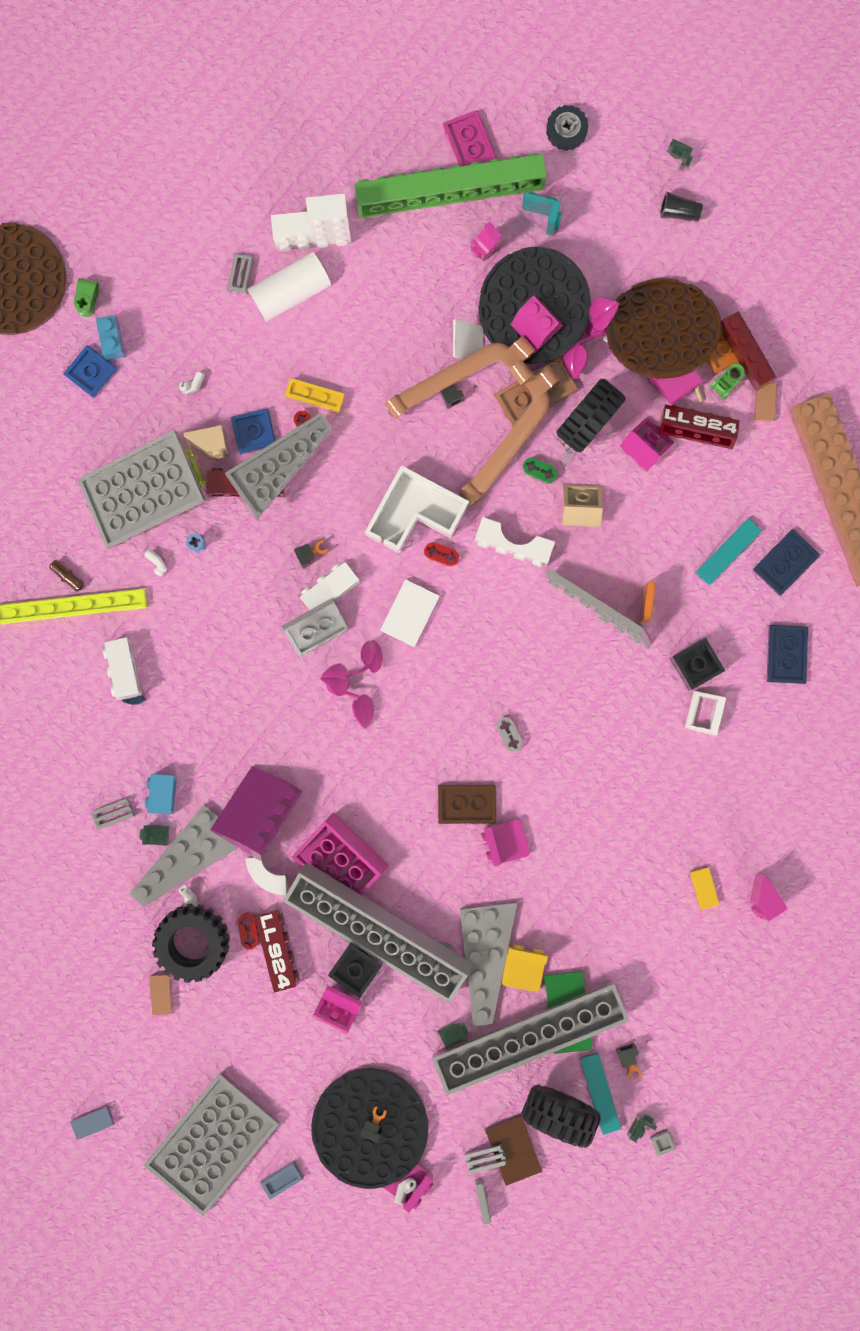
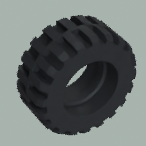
M601 378L556 431L557 436L574 451L581 453L625 402V395L606 379Z
M187 904L185 907L179 906L174 911L169 912L160 922L154 933L155 938L152 940V947H155L153 956L158 958L157 965L159 968L162 966L165 968L164 973L167 976L171 973L174 975V980L179 981L181 978L184 979V983H190L192 980L200 982L203 978L211 977L220 968L229 951L230 934L226 932L228 930L227 925L221 922L223 918L220 915H214V910L211 908L206 910L204 905L200 904L197 907H194L193 904ZM195 927L205 934L209 942V950L203 958L188 959L177 951L174 944V936L180 928Z
M535 1085L531 1088L521 1112L522 1119L536 1130L561 1142L581 1148H587L592 1144L601 1121L600 1113L590 1105L564 1092L541 1085Z

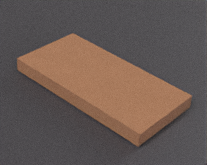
M560 357L533 372L534 375H537L544 367L549 365L561 379L548 391L550 407L579 390L573 378L566 371ZM518 381L494 394L512 427H514L532 403V397L524 385L521 386Z

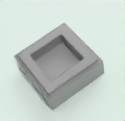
M668 1129L650 1136L658 1157L676 1150Z

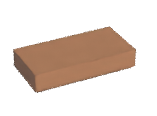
M770 383L756 391L754 421L774 422L777 383Z
M166 974L151 975L152 1015L172 1014L170 974L168 976Z

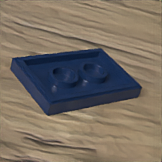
M791 529L752 570L774 592L781 596L820 554L794 529Z
M769 625L766 682L806 684L808 627Z

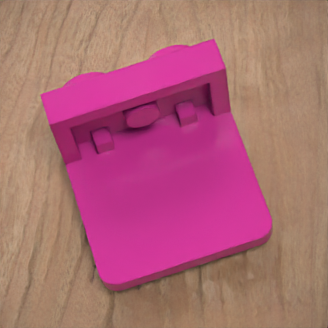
M515 819L483 828L484 833H481L484 844H488L489 851L486 852L489 863H493L494 867L529 856L530 852L521 820Z
M327 986L312 1017L348 1034L362 1002L354 995L348 996L342 993V990L338 987Z
M418 1163L403 1179L383 1187L393 1196H396L399 1183L408 1178H413L417 1182V1187L405 1196L403 1209L409 1213L412 1209H417L422 1201L420 1197L424 1192L428 1193L434 1184L432 1183L433 1174Z

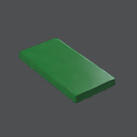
M583 971L544 975L548 1008L585 993ZM591 1037L553 1053L560 1054L593 1050Z

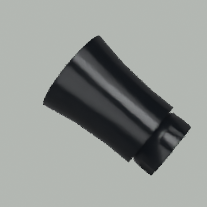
M666 191L661 205L660 218L698 222L701 217L703 204Z

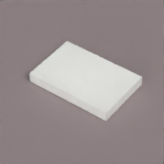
M405 579L380 631L415 648L440 596Z

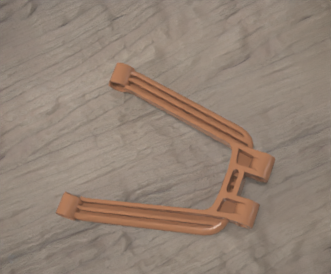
M525 336L520 337L510 347L503 343L489 344L408 388L399 395H394L385 403L386 408L398 419L406 410H410L415 405L496 362L507 366L510 369L509 372L518 383L526 387L532 397L531 405L475 478L458 492L464 499L469 501L470 507L484 496L483 494L489 489L546 415L550 407L548 391L561 380L549 365L544 367L537 375H534L524 363L536 351Z

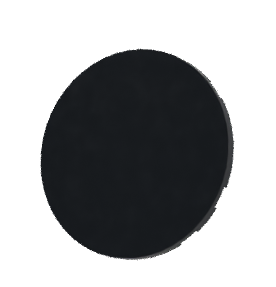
M527 247L506 255L490 270L480 291L479 318L484 333L491 344L503 343L510 347L521 337L510 324L519 309L533 295L539 297L564 324L524 363H545L563 356L581 339L590 319L591 293L584 274L570 258L550 248Z
M379 1068L356 1069L338 1077L320 1096L312 1117V1141L319 1160L338 1180L357 1188H383L403 1179L420 1161L428 1138L426 1109L417 1091L399 1075ZM375 1106H378L376 1110L377 1115H382L384 1110H387L386 1116L379 1123L381 1125L378 1132L382 1134L378 1143L360 1136L366 1120L373 1119V1109Z

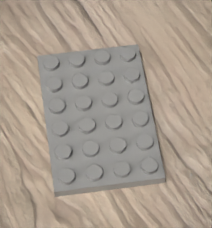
M172 430L78 479L106 549H110L206 501L176 430Z
M219 1073L143 1166L204 1216L276 1129L279 1122L222 1073Z

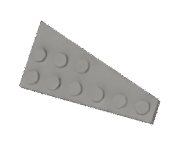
M322 412L225 473L256 520L261 517L332 431V426Z
M549 569L545 575L552 587L556 589L559 587L565 595L571 599H576L582 606L587 609L589 608L598 615L597 618L605 624L610 623L617 632L624 633L634 643L648 650L651 642L644 628L553 570Z
M203 805L129 895L144 907L236 850L238 847L210 831L219 816L206 805Z
M517 902L460 909L465 959L473 963L468 975L473 1026L493 1024Z

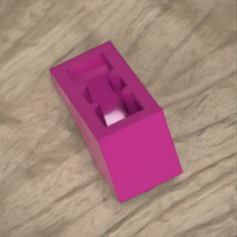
M490 221L484 225L480 234L471 242L472 254L483 262L501 247L502 235Z

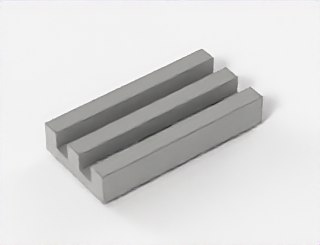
M235 253L227 288L228 291L247 294L254 262L253 256ZM242 259L236 287H234L233 284L237 270L238 260ZM246 260H249L243 288H240Z
M128 798L91 812L97 830L134 817ZM122 804L126 805V807L100 817L97 816V814ZM128 810L129 814L114 819L112 821L106 822L104 824H100L101 820L107 819L109 817H112L114 815L120 814Z
M501 1144L464 1154V1158L467 1159V1167L469 1166L470 1174L507 1164ZM498 1150H499V1153H498V1154H494V1155H491V1156H487V1157H483V1158H479V1159H475V1160H472V1159H471V1157H475V1156H479V1155H483V1154H487V1153H490V1152H494V1151H498ZM499 1158L502 1159V1160H499V1161H495V1162H491V1163H487V1164H483V1165H479V1166L474 1167V1165H476V1164H480V1163H483V1162H487V1161H491V1160H495V1159H499Z
M482 1179L475 1180L484 1225L491 1223V1216L484 1182Z

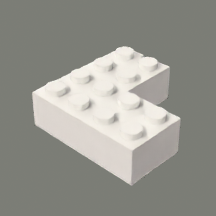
M345 194L306 197V212L271 215L273 239L277 250L283 252L290 251L291 248L305 250L311 246L324 248L330 244L344 246L351 242Z
M401 465L368 525L365 535L380 544L384 541V546L397 553H400L417 521L451 538L469 505V501Z

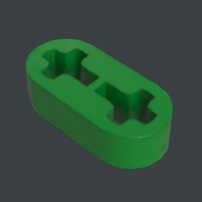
M528 458L523 463L524 473L536 480L551 484L557 478V470L553 466L536 458ZM531 462L535 463L534 467L539 469V471L535 469L528 471V466H526V464L530 465ZM541 470L544 472H548V470L552 471L551 475L554 477H549V479H546V475L544 473H541Z

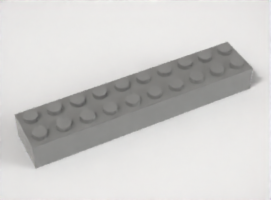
M307 862L297 875L283 900L286 904L448 1003L452 1001L472 968L473 963Z
M611 982L434 1054L432 1060L446 1095H450L629 1022V1018L615 984Z

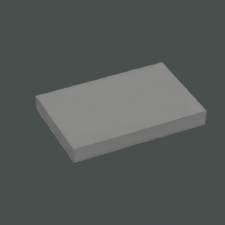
M332 598L282 625L285 634L299 657L349 630Z

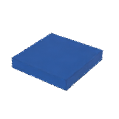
M86 345L63 375L92 398H95L117 371V368Z
M268 408L231 417L240 455L262 450L275 442Z

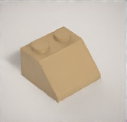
M221 425L183 433L190 445L211 459L220 461L226 459V456H230L227 434Z
M563 484L562 525L601 527L603 511L601 486Z

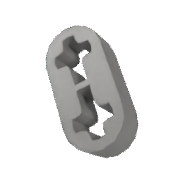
M508 717L501 718L497 722L496 727L505 747L511 752L518 751L522 747V739L514 722ZM504 720L506 723H510V726L508 727L510 731L509 734H507L505 729H500L502 721ZM512 735L514 740L519 741L516 749L513 746L509 747L510 739L508 736Z

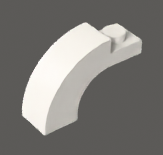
M263 856L260 861L254 857L245 858L249 874L261 888L270 893L287 895V874H276L270 871L264 863Z

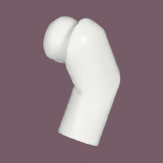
M196 372L193 381L180 383L179 389L183 394L199 391L205 375Z
M148 549L145 552V557L157 566L154 572L158 576H162L167 571L165 563L157 553Z
M186 885L181 886L179 893L184 897V905L193 904L194 907H197V896Z
M408 1178L399 1183L394 1203L404 1205L405 1196L417 1187V1182L413 1178Z

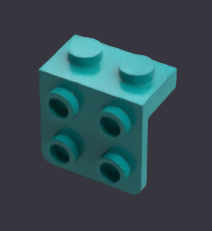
M535 192L524 193L522 200L523 210L549 216L546 235L553 236L554 231L559 230L562 213L559 212L561 201L554 197H541Z

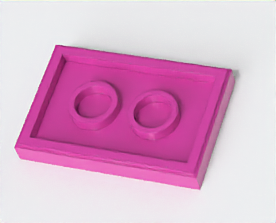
M478 110L443 123V128L458 165L468 166L474 162L488 163L493 159H497Z

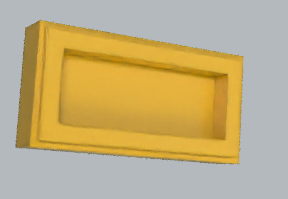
M709 867L689 872L700 910L720 905Z

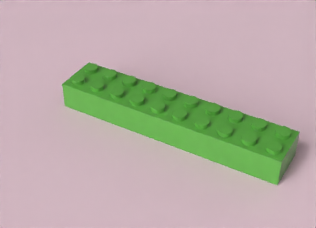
M532 153L527 155V157L519 158L518 156H512L507 160L493 159L488 163L474 162L468 166L455 165L449 169L435 168L429 172L420 170L414 174L406 175L401 173L390 178L381 176L376 180L370 181L362 179L354 183L359 218L541 191L545 187L546 171L543 154Z

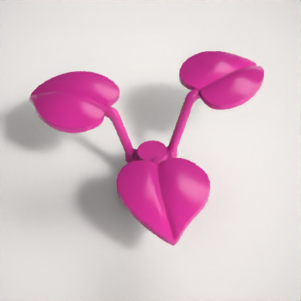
M598 297L592 302L589 311L592 319L588 322L585 330L589 337L578 341L570 351L563 355L564 367L574 379H579L588 360L587 349L580 344L594 340L595 337H604L606 335V327L618 309V302L605 297Z
M375 640L365 642L361 648V660L365 664L364 668L348 674L346 667L341 663H337L329 667L320 677V680L326 684L327 690L330 693H333L335 696L348 695L356 699L352 703V711L356 720L364 729H367L373 718L374 705L371 698L366 694L359 697L357 694L347 692V689L350 687V682L347 678L364 672L368 668L372 673H376L381 668L383 661L382 651Z

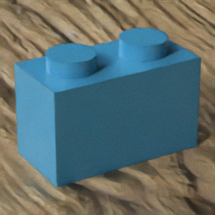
M116 316L96 318L104 358L107 361L125 358L120 324Z
M151 774V778L148 777L147 789H149V797L145 799V808H148L147 813L174 814L177 776Z

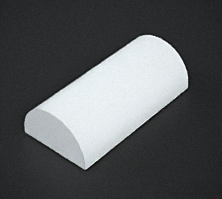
M312 252L249 287L247 290L264 320L268 322L331 286V283L319 259Z

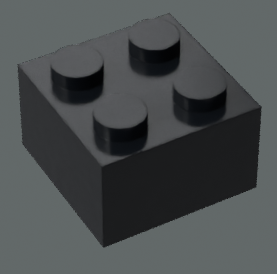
M706 637L669 658L688 691L697 688L725 671Z
M349 943L328 976L360 998L383 963L354 944Z

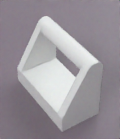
M694 691L685 728L716 736L726 698ZM700 697L714 700L708 729L693 726Z

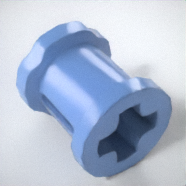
M194 533L187 537L186 545L191 551L200 553L206 547V542L199 534ZM195 539L199 541L198 547L192 545Z

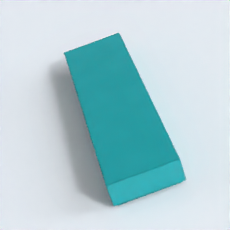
M747 518L695 574L709 586L762 530Z
M599 1053L581 1057L580 1061L594 1108L601 1115L599 1125L602 1134L605 1135L621 1130Z

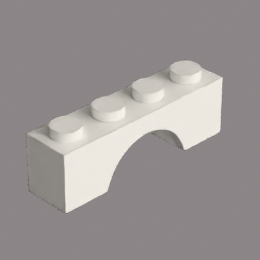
M482 517L475 537V542H478L477 545L486 549L489 546L493 547L500 554H513V558L521 561L525 559L532 561L531 564L538 567L547 566L555 544L554 541L536 536L531 542L524 545L513 544L504 537L501 523Z

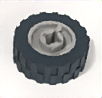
M573 105L557 107L548 118L546 127L548 140L559 150L568 151L574 150L576 147L578 148L585 141L588 131V119L580 108H576ZM564 126H570V130H568Z

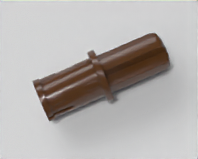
M54 560L50 564L49 569L61 578V582L67 583L75 592H78L84 586V582L79 580L72 574V570H68L58 560Z

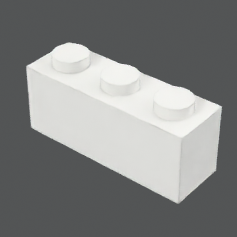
M346 562L336 564L331 569L333 572L328 576L322 575L317 579L315 586L312 588L309 586L301 592L302 596L300 598L309 610L331 598L334 602L360 583V580Z
M125 637L104 642L103 655L105 660L108 659L109 667H107V674L109 678H112L113 685L110 686L112 696H115L118 700L142 695L131 640Z

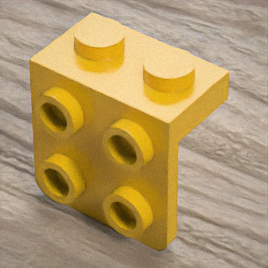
M513 944V947L509 946L502 984L508 987L538 992L541 986L544 965L547 964V954L541 949L533 948L530 951L525 950V947Z

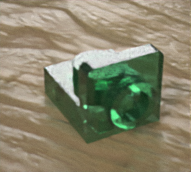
M672 139L667 152L673 158L683 160L679 170L683 171L685 166L689 167L694 157L691 155L693 148Z
M144 825L143 829H140L139 835L142 845L168 846L170 826Z
M459 1020L438 1029L446 1049L461 1041H466V1035L469 1034L465 1024H460Z
M637 1114L627 1132L628 1138L634 1142H637L638 1138L641 1139L646 1130L644 1128L645 1125L656 1131L657 1126L654 1123V1119L647 1114L643 1116Z

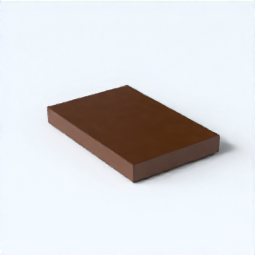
M438 785V824L496 823V785Z
M521 1115L485 1128L490 1145H502L507 1164L500 1166L499 1169L506 1186L542 1172Z

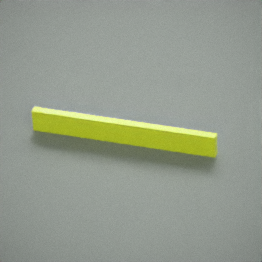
M146 589L0 605V625L148 608Z

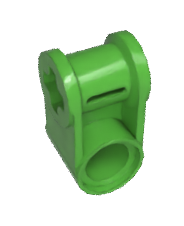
M79 278L77 281L74 306L82 317H89L94 312L96 298L99 293V281Z
M732 364L709 388L715 390L721 396V400H724L743 378L745 373L743 366ZM736 370L739 373V377L733 378L730 371Z

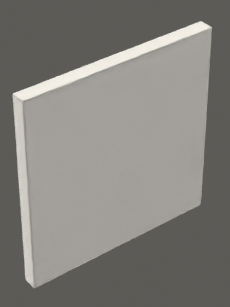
M457 319L453 320L454 358L463 359L483 348V327L481 325Z

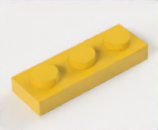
M290 378L285 397L340 413L345 394Z

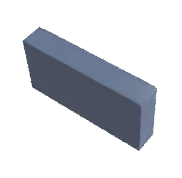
M108 1106L70 1121L77 1140L115 1124Z
M292 1161L260 1181V1184L271 1200L303 1180L304 1177L295 1161Z

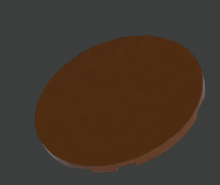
M2 223L0 225V334L18 335L40 327L55 314L65 294L67 274L59 250L46 235L30 226L17 223Z
M658 278L633 285L625 293H622L615 300L619 303L613 319L606 327V339L609 348L623 366L642 376L668 379L687 375L700 368L711 358L720 341L721 318L713 300L709 299L698 287L679 282L677 279Z

